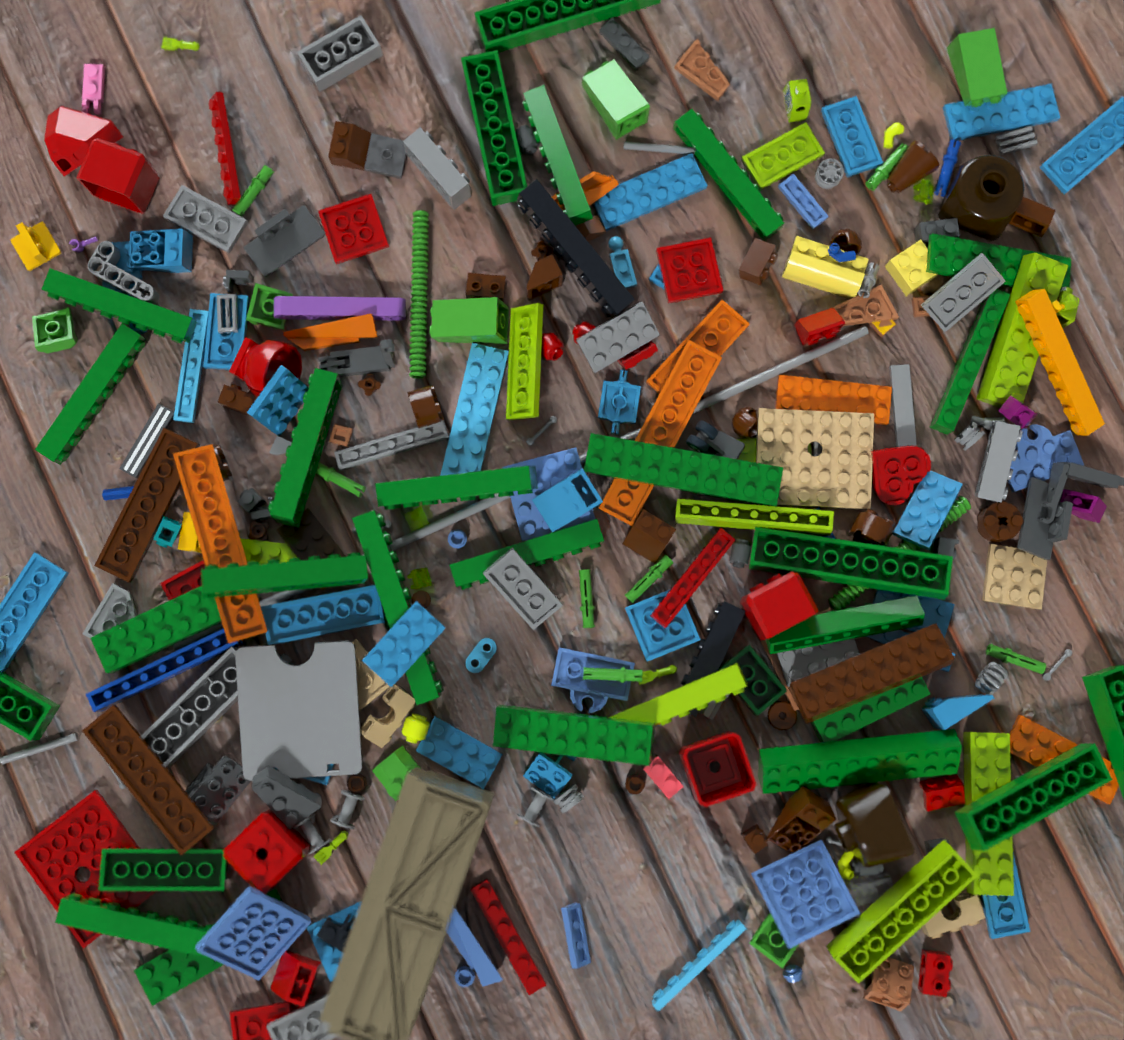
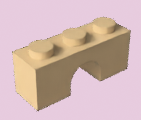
M397 684L390 687L382 697L390 706L389 713L380 719L369 715L360 728V733L366 739L381 748L391 740L394 731L402 725L404 717L415 706L414 697Z
M966 893L954 897V913L949 917H944L940 910L922 926L924 934L934 939L943 936L944 932H956L961 930L962 926L979 924L980 920L985 919V915L978 895Z

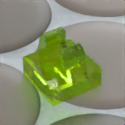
M929 179L921 180V183L913 186L915 191H921L919 195L913 196L916 202L933 204L934 186Z
M422 506L404 514L412 532L430 524Z
M427 567L414 569L407 575L408 579H413L414 585L410 586L411 589L433 586Z

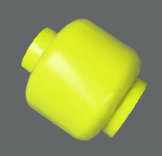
M412 713L411 716L405 718L401 732L406 736V741L417 744L418 741L426 739L430 724L427 721V717Z

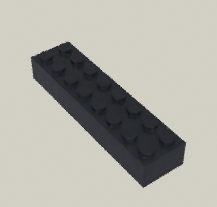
M537 179L519 193L516 201L518 210L529 217L531 226L534 229L538 228L542 233L541 237L544 242L552 245L554 254L559 259L562 258L565 261L567 270L571 274L574 272L578 277L577 282L582 288H587L590 292V298L595 303L598 302L602 307L601 311L607 318L615 317L635 300Z

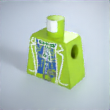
M807 79L789 81L783 88L788 123L807 120L811 107Z

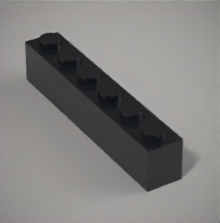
M726 601L717 604L713 613L716 615L714 621H709L705 630L708 632L705 639L702 638L697 647L699 653L697 657H692L689 664L691 670L689 674L685 673L680 684L684 686L719 670L746 611ZM697 708L689 710L690 715L697 717L699 713Z

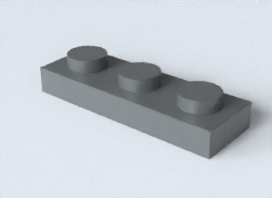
M614 18L610 19L599 29V33L635 71L649 60L650 56Z

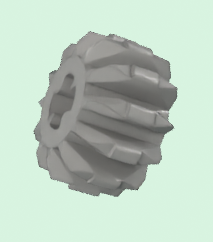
M990 662L978 675L975 686L982 693L993 695L1007 678V670L1000 664Z

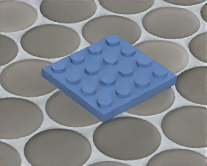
M576 447L502 467V469L521 466H535L538 489H533L531 494L518 495V491H514V495L510 496L522 541L553 533L532 499L582 469ZM593 509L556 531L594 520Z
M822 839L751 873L788 949L860 914Z
M249 886L195 947L197 952L260 980L312 921L309 916Z

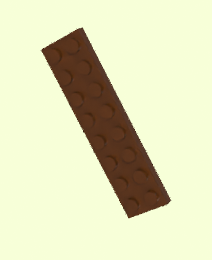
M163 428L94 565L95 567L127 582H132L163 516H165L181 484L173 453L198 448L200 444Z
M112 705L82 730L84 735L181 856L214 829V826L117 705Z

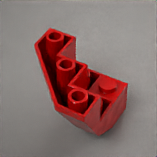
M65 106L59 107L47 116L44 141L51 161L63 176L68 175L82 165L93 140L99 138L116 143L123 138V135L113 121Z

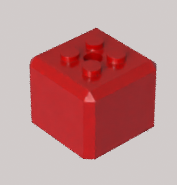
M97 138L91 142L76 179L98 199L140 214H145L159 181V175L146 157L137 150L127 149L118 143H111Z
M790 572L783 576L779 573L767 579L768 584L764 585L762 582L750 588L751 593L741 597L740 606L746 611L745 615L759 641L769 639L819 612L803 580L795 572Z
M726 731L682 746L679 751L694 799L705 807L752 792L757 785L742 740L739 735L733 732ZM713 761H717L720 765L717 772H711L709 769V765Z
M269 809L261 813L224 849L223 857L252 888L266 894L310 852V844L296 829H289ZM260 848L267 850L268 856L266 859L258 857V850Z

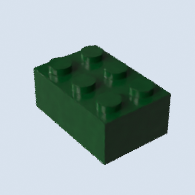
M746 645L719 668V670L739 663L748 685L744 687V692L737 695L756 716L761 714L788 691L750 645Z

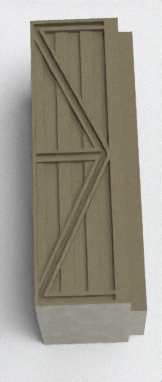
M415 767L406 774L319 1020L330 1024L329 1033L349 1040H409L447 933L446 928L453 908L456 907L495 792L432 770L425 771Z

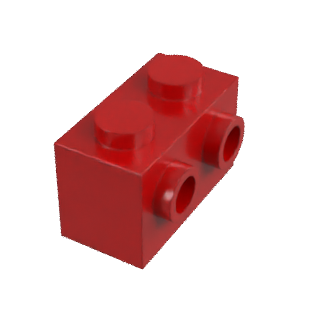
M922 949L918 979V990L922 994L947 997V991L949 992L951 988L949 971H952L953 961L950 955L946 952Z

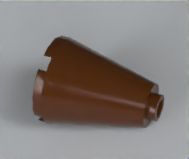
M914 140L909 145L888 177L887 187L893 193L904 191L939 168L940 164L931 151L927 152L923 149L925 146L919 141Z

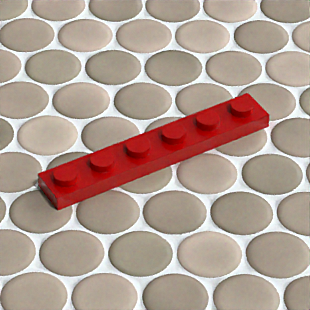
M215 92L209 100V109L212 110V127L215 128V144L218 146L217 157L218 162L221 164L220 176L224 182L223 194L227 200V205H235L241 199L224 94L223 92Z
M718 529L650 616L662 627L666 628L735 542V539L724 529Z
M488 878L472 887L470 890L528 995L530 996L545 987L547 984Z

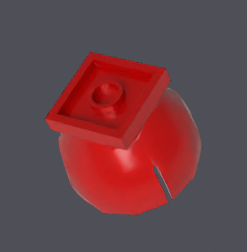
M245 337L229 372L246 382L250 391L258 397L280 365L287 368L300 380L302 358L296 347L289 343L267 340L257 344Z

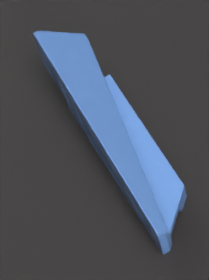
M454 907L446 928L447 934L470 968L475 969L483 987L502 981V977Z

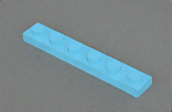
M190 309L189 317H192L197 322L190 343L185 342L173 418L175 421L195 422L209 311Z
M739 919L736 922L734 920L726 926V931L722 935H716L711 941L712 944L707 949H701L693 962L689 961L682 968L683 971L678 976L674 975L667 982L668 986L663 990L659 989L653 995L652 1004L658 1012L747 929Z

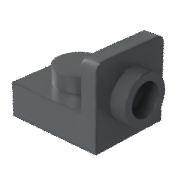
M226 270V276L223 277V286L229 293H233L234 283L241 286L253 283V275L250 271Z
M268 497L269 504L271 500H274L273 497ZM267 506L258 507L256 511L251 512L252 520L256 522L273 519Z

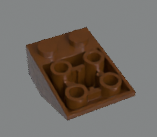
M803 786L788 799L767 839L791 854L802 849L836 820L830 803Z

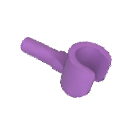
M96 236L81 242L72 239L69 244L77 245L72 250L80 253L84 250V246L96 242L98 239Z

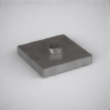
M372 133L364 171L401 179L406 157L403 140Z

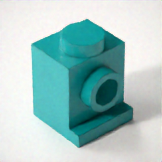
M163 516L153 540L159 546L165 548L167 546L172 547L182 523ZM169 529L171 534L165 535L164 530Z

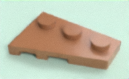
M698 39L693 42L674 67L676 71L717 101H719L730 86L719 68L711 61L710 55L707 51H704Z
M882 285L871 289L868 298H863V293L861 297L858 295L832 307L844 319V326L897 320L899 318Z

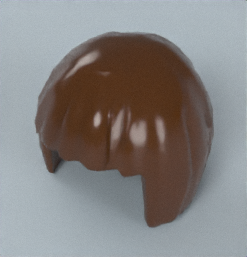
M840 229L831 238L830 244L837 243L840 246V250L846 252L855 251L856 255H858L862 249L861 238L851 229Z
M751 407L739 409L734 415L732 428L739 437L751 439L757 436L758 418L756 410Z

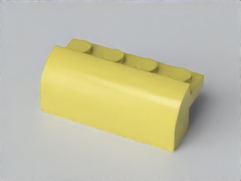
M796 236L782 277L848 299L856 297L864 279V272L869 259L856 255L855 260L838 262L829 256V246Z

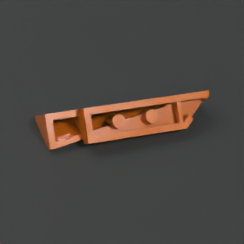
M595 171L580 179L589 206L619 185L613 175L605 176ZM555 194V195L551 196V197L555 200V202L559 205V207H560L562 210H565L564 204H563V205H560V204H559L557 195Z
M372 314L283 332L286 339L293 342L303 351L358 343L360 338L378 337L375 318Z

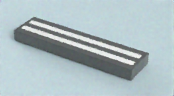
M159 403L157 404L119 469L138 479L163 428L168 429L174 418V411Z

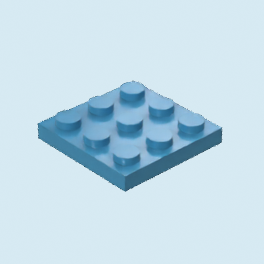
M280 365L247 413L271 432L280 436L286 430L291 419L297 414L298 409L303 404L304 393L309 388L287 368Z
M670 590L625 607L646 662L700 641L686 603L666 628L662 627L650 616Z
M361 901L328 917L341 923L344 922L348 914H352L356 918ZM326 917L309 925L307 929L331 983L334 981L343 952L316 936L328 918Z

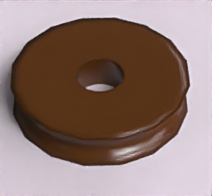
M778 701L769 708L768 720L774 728L788 730L796 723L797 712L793 710L791 703ZM781 712L786 714L784 719L779 718Z

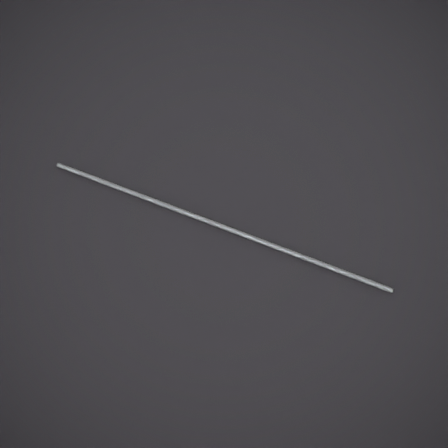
M862 326L698 402L693 414L868 335V329L866 326ZM641 428L619 438L634 441ZM587 452L579 456L581 465L586 462ZM496 493L495 498L483 499L393 540V544H390L391 549L397 550L510 498V496L499 497L498 493ZM309 589L281 591L260 601L259 604L261 607L281 603ZM222 622L172 645L173 648L178 650L223 629Z

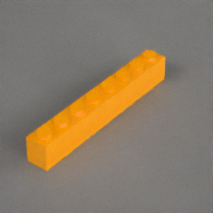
M1032 290L1015 301L1018 312L1025 322L1026 330L1030 333L1033 345L1039 353L1041 363L1048 373V378L1053 384L1056 396L1062 404L1063 412L1071 424L1072 431L1075 435L1088 436L1105 423L1046 290Z

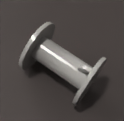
M531 787L536 792V795L525 816L520 813L517 816L536 827H540V824L535 822L546 799L553 801L554 798L537 788Z
M341 790V793L346 795V799L340 815L333 816L330 821L348 829H355V826L349 822L357 800L365 801V797L350 791Z
M315 813L293 827L294 830L300 826L314 850L308 853L309 855L331 841L329 839L324 842L313 825Z

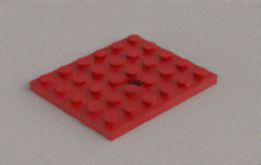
M94 790L14 852L57 913L61 898L71 893L79 894L82 896L81 898L87 900L89 898H97L101 900V903L105 904L109 902L118 903L120 907L127 909L128 907L137 908L157 892L98 891L102 849H140L98 790ZM79 867H87L90 871V878L86 882H81L76 878ZM67 926L83 949L102 935L101 933Z

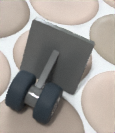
M702 420L695 426L698 434L696 436L690 435L686 440V444L696 452L738 459L745 448L744 443Z

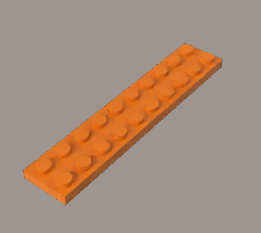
M688 340L634 441L674 448L722 357ZM614 478L598 509L633 526L654 485Z
M213 444L173 453L205 566L218 565V568L226 567V564L239 563V566H246L247 559ZM257 594L215 597L228 644L268 632Z

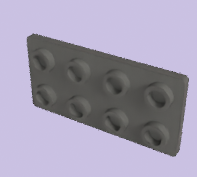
M303 205L290 215L284 209L254 231L258 237L244 246V250L264 277H267L326 234L306 206Z
M1031 477L1028 484L1023 524L1020 529L1017 548L1047 561L1051 559L1053 543L1067 540L1073 503L1068 501L1060 503V497L1054 520L1048 524L1039 522L1037 519L1046 518L1048 508L1043 507L1041 503L1047 502L1049 483Z
M224 755L215 767L207 763L185 792L210 823L215 826L251 781L243 776V766Z

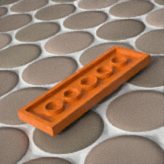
M722 299L649 377L646 383L660 394L688 340L721 357L748 328L750 323Z
M778 375L775 409L874 413V424L888 425L892 387Z
M1018 715L1010 731V754L1035 767L1078 745L1022 715ZM1102 757L1112 781L1088 793V795L1110 805L1119 784L1111 761Z

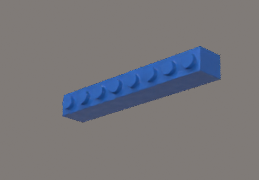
M223 628L87 693L86 696L93 712H102L112 705L123 702L227 652L231 647H238L244 643L242 640L228 644Z

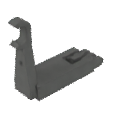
M392 339L380 341V346L330 352V356L318 358L319 362H326V364H320L319 369H327L329 372L337 373L339 377L390 371V368H395V346Z
M1072 462L1053 463L1047 502L1041 503L1043 507L1048 508L1046 518H1039L1037 520L1047 524L1054 520L1057 505L1067 478L1103 488L1117 489L1118 486H1124V478Z

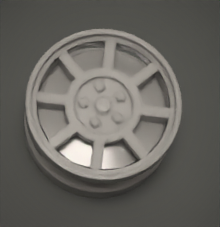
M835 159L822 161L815 172L816 183L824 189H832L837 186L844 174L843 166Z
M975 422L966 427L954 439L956 443L964 445L962 448L964 451L985 434L984 431L978 432V425Z
M575 784L571 785L553 800L556 805L560 806L562 814L574 807L584 797L582 793L577 791L578 787Z

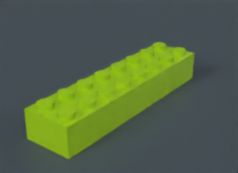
M1035 252L1023 256L976 398L977 400L999 408L1002 407L1010 395L1020 402H1024L1039 353L1033 345L1030 333L1026 330L1025 322L1018 312L1015 301L1032 290L1045 289L1051 303L1058 299L1068 265Z
M963 732L965 806L1011 782L1010 733ZM965 836L966 863L978 875L966 886V891L973 895L1014 896L1013 837L1007 838L986 851L971 849Z
M943 840L826 945V948L832 957L859 984L978 875Z

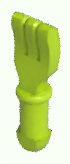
M163 37L161 48L171 51L178 48L181 50L197 51L200 45L197 42L178 41L174 38Z
M670 665L669 667L656 669L657 671L655 672L651 670L642 672V682L638 681V684L651 682L655 677L661 678L662 676L675 674L677 667Z
M347 831L340 832L329 843V846L323 847L313 857L322 865L332 855L333 849L336 850L348 838L349 833Z

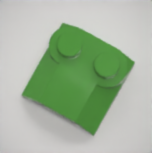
M255 283L246 321L254 325H263L284 331L286 319L274 318V297L293 296V294Z
M69 307L59 311L32 316L34 343L37 351L53 353L72 348L76 345L78 338L74 333L73 319Z
M402 745L372 771L386 788L387 793L397 801L406 774L415 767L420 769L421 767Z
M771 913L767 915L749 942L750 945L781 968L785 966L798 947L796 945L790 949L787 948Z

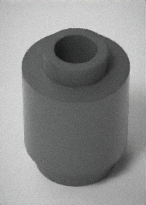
M528 125L517 128L515 133L521 152L527 155L534 154L539 144L536 141L533 130Z
M735 539L729 562L733 563V567L744 568V565H748L751 552L750 541Z
M856 857L852 861L853 871L858 876L878 875L879 872H883V864L866 868L859 863Z

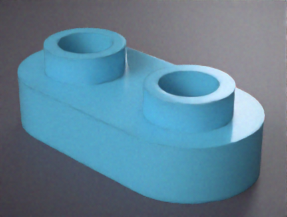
M484 638L479 641L466 659L465 665L468 671L479 673L485 668L497 650V645L492 639ZM485 644L490 645V650L487 652L483 649ZM475 659L479 662L477 667H473L471 664Z

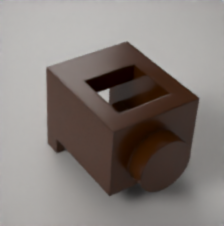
M755 824L741 834L754 854L768 846L766 843L768 841L767 836L758 824Z

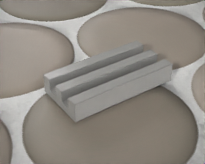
M1032 126L997 136L995 141L1000 155L1035 146L1038 142L1034 139L1035 134L1032 133ZM1026 133H1027V135H1025V136H1021V137H1018V138H1015V139H1011V140H1008V141H1005V142H1001V141H1003V140H1006V139H1009V138H1013V137H1016V136L1023 135V134H1026ZM1029 139L1030 141L1010 148L1003 149L1004 146L1015 144Z
M236 294L217 295L219 334H223V332L239 333ZM222 299H225L226 328H223ZM230 299H232L233 327H231L230 320Z

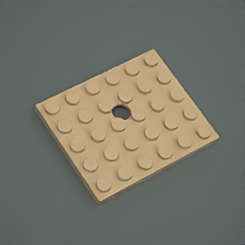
M759 408L756 463L783 467L777 505L871 509V451H873L874 413ZM811 442H818L822 446V452L819 456H811L808 453L807 447Z

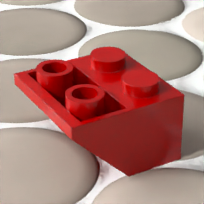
M830 308L798 319L794 325L802 345L808 343L810 346L818 343L819 339L826 337L827 340L837 336L845 321L834 308Z
M286 950L281 956L270 990L283 1000L304 1007L309 1000L322 962Z

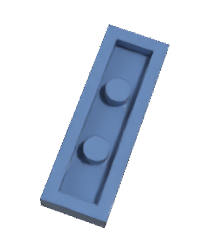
M794 174L779 184L778 188L812 230L829 217Z
M573 903L562 907L561 911L572 969H578L590 964L591 960L581 904Z

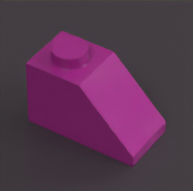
M1011 395L998 410L1011 422L1021 426L1022 429H1026L1038 414Z
M1063 489L1060 503L1065 501L1073 503L1071 514L1084 520L1100 523L1107 506L1099 497L1068 489Z

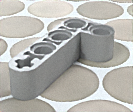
M109 241L101 242L88 262L89 271L97 278L134 298L154 305L157 304L160 298L159 293L151 285L116 267L121 256L119 249ZM109 249H112V252L109 255H106L107 251ZM102 265V269L100 271H96L97 267ZM119 274L118 278L113 280V276ZM135 283V286L129 289V285ZM143 290H144L146 293L150 294V295H149V296H148V295L145 296V295L142 293Z

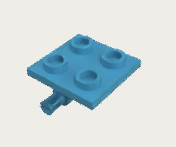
M540 752L523 777L555 799L573 774L558 764L564 755H559L557 760L553 761ZM565 755L566 757H568L569 759H571L573 762H574L575 759L577 758V757H575V756H567V755Z

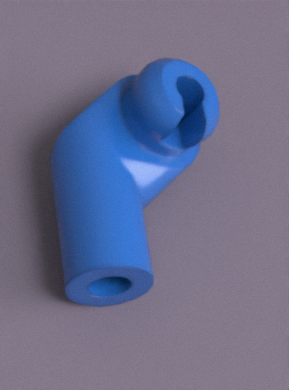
M837 243L830 244L828 254L836 261L846 262L856 259L855 251L842 252Z

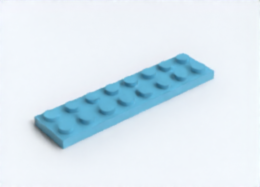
M472 343L440 476L481 471L509 351Z

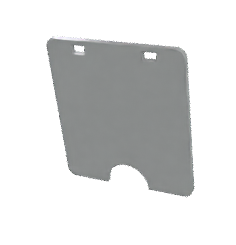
M351 641L314 643V651L311 658L301 665H291L284 662L277 653L276 645L240 647L236 651L243 776L247 780L252 781L256 774L268 766L272 768L277 767L279 772L290 778L353 775L361 771L362 750L355 645ZM328 764H339L340 770H327Z

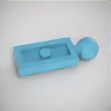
M613 236L608 244L609 248L614 251L609 254L614 274L626 289L636 287L637 281L628 249L621 250L623 240L619 236Z

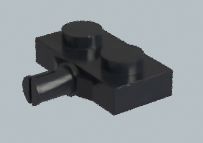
M348 914L343 923L336 922L328 917L316 936L344 952L351 933L350 926L355 920V916Z

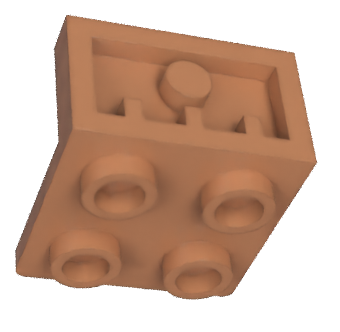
M888 957L873 970L871 985L864 990L863 998L898 1011L904 1010L910 1005L914 966Z

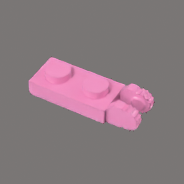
M84 64L82 111L89 114L90 102H94V113L96 115L101 114L105 67L103 64Z

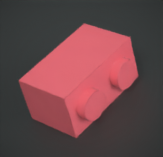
M655 755L649 766H642L643 770L668 799L684 787L659 756Z

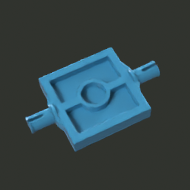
M620 370L619 381H603L598 419L613 422L611 434H614L616 427L615 434L618 435L619 427L622 423H636L641 386L626 382L628 374L626 370L624 377V370Z

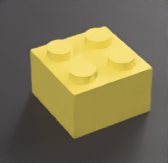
M919 240L892 258L885 266L906 297L938 276V274L926 272L928 248L922 240Z

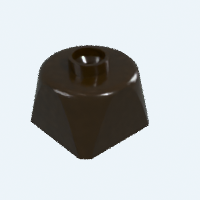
M995 155L979 156L957 166L938 212L939 220L957 218L960 230L989 241L998 239L1015 215L1024 196V182L1019 170L1010 161Z
M876 782L868 783L836 800L835 809L839 822L834 824L837 836L846 852L852 850L862 866L866 868L874 867L915 854L912 842L887 786Z

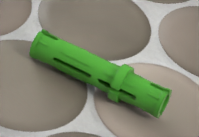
M901 143L883 165L875 169L872 177L865 182L869 190L874 191L883 180L889 177L890 172L896 167L908 149V145Z
M266 165L263 166L259 174L251 180L252 183L232 209L235 214L243 217L260 191L265 189V184L274 174V171Z
M319 462L316 474L324 477L325 481H331L359 498L363 495L360 491L365 492V486L336 472L335 468H329Z
M664 555L625 594L626 598L634 604L658 578L661 579L663 577L662 574L673 564V561L667 555Z
M590 569L579 570L582 605L580 611H582L583 628L595 627L593 612L595 606H593Z
M991 643L987 646L986 655L998 658L1003 663L1007 664L1009 662L1039 674H1043L1046 669V663L1012 652V649H1003Z
M584 667L583 680L620 681V683H624V681L642 682V669Z

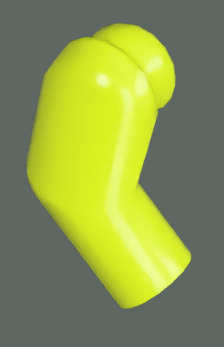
M893 123L885 130L884 148H892L894 136L904 132V126L901 123Z
M845 851L837 864L841 877L846 880H851L854 877V872L851 871L850 861L854 857L851 851Z

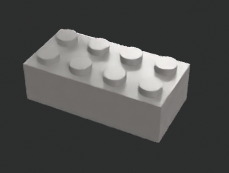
M361 15L297 52L301 63L319 92L383 56L379 42Z
M420 127L403 141L406 154L450 207L455 210L471 197L470 181L464 173H459L458 167L452 159H447L443 148L440 145H435L431 134L428 131L424 132Z
M998 421L992 422L975 497L1002 503V499H1006L1008 493L1006 483L1007 480H1011L1013 469H1010L1011 463L1016 460L1018 450H1015L1016 443L1020 442L1023 431L1020 430L1021 426Z

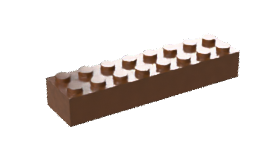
M937 623L791 682L789 689L805 723L808 724L952 664L955 657Z

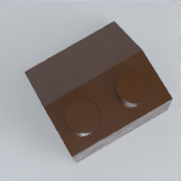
M335 121L328 154L331 164L364 170L372 133L355 124Z
M553 254L550 256L544 255L535 262L526 287L528 301L562 286L563 274Z
M643 509L622 544L655 564L676 529Z

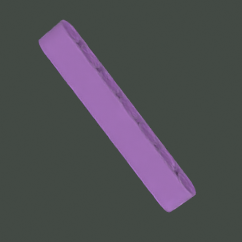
M274 297V318L342 320L366 314H372L375 320L399 321L406 319V300L404 298Z

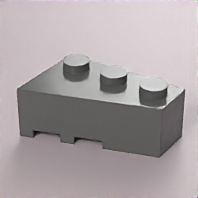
M270 766L253 777L252 789L289 829L322 807V795L317 792L313 793L306 789V786L303 784H297L290 780V777Z

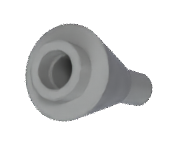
M972 416L970 423L975 422L977 425H981L990 431L993 421L1008 422L1005 421V417L984 419Z

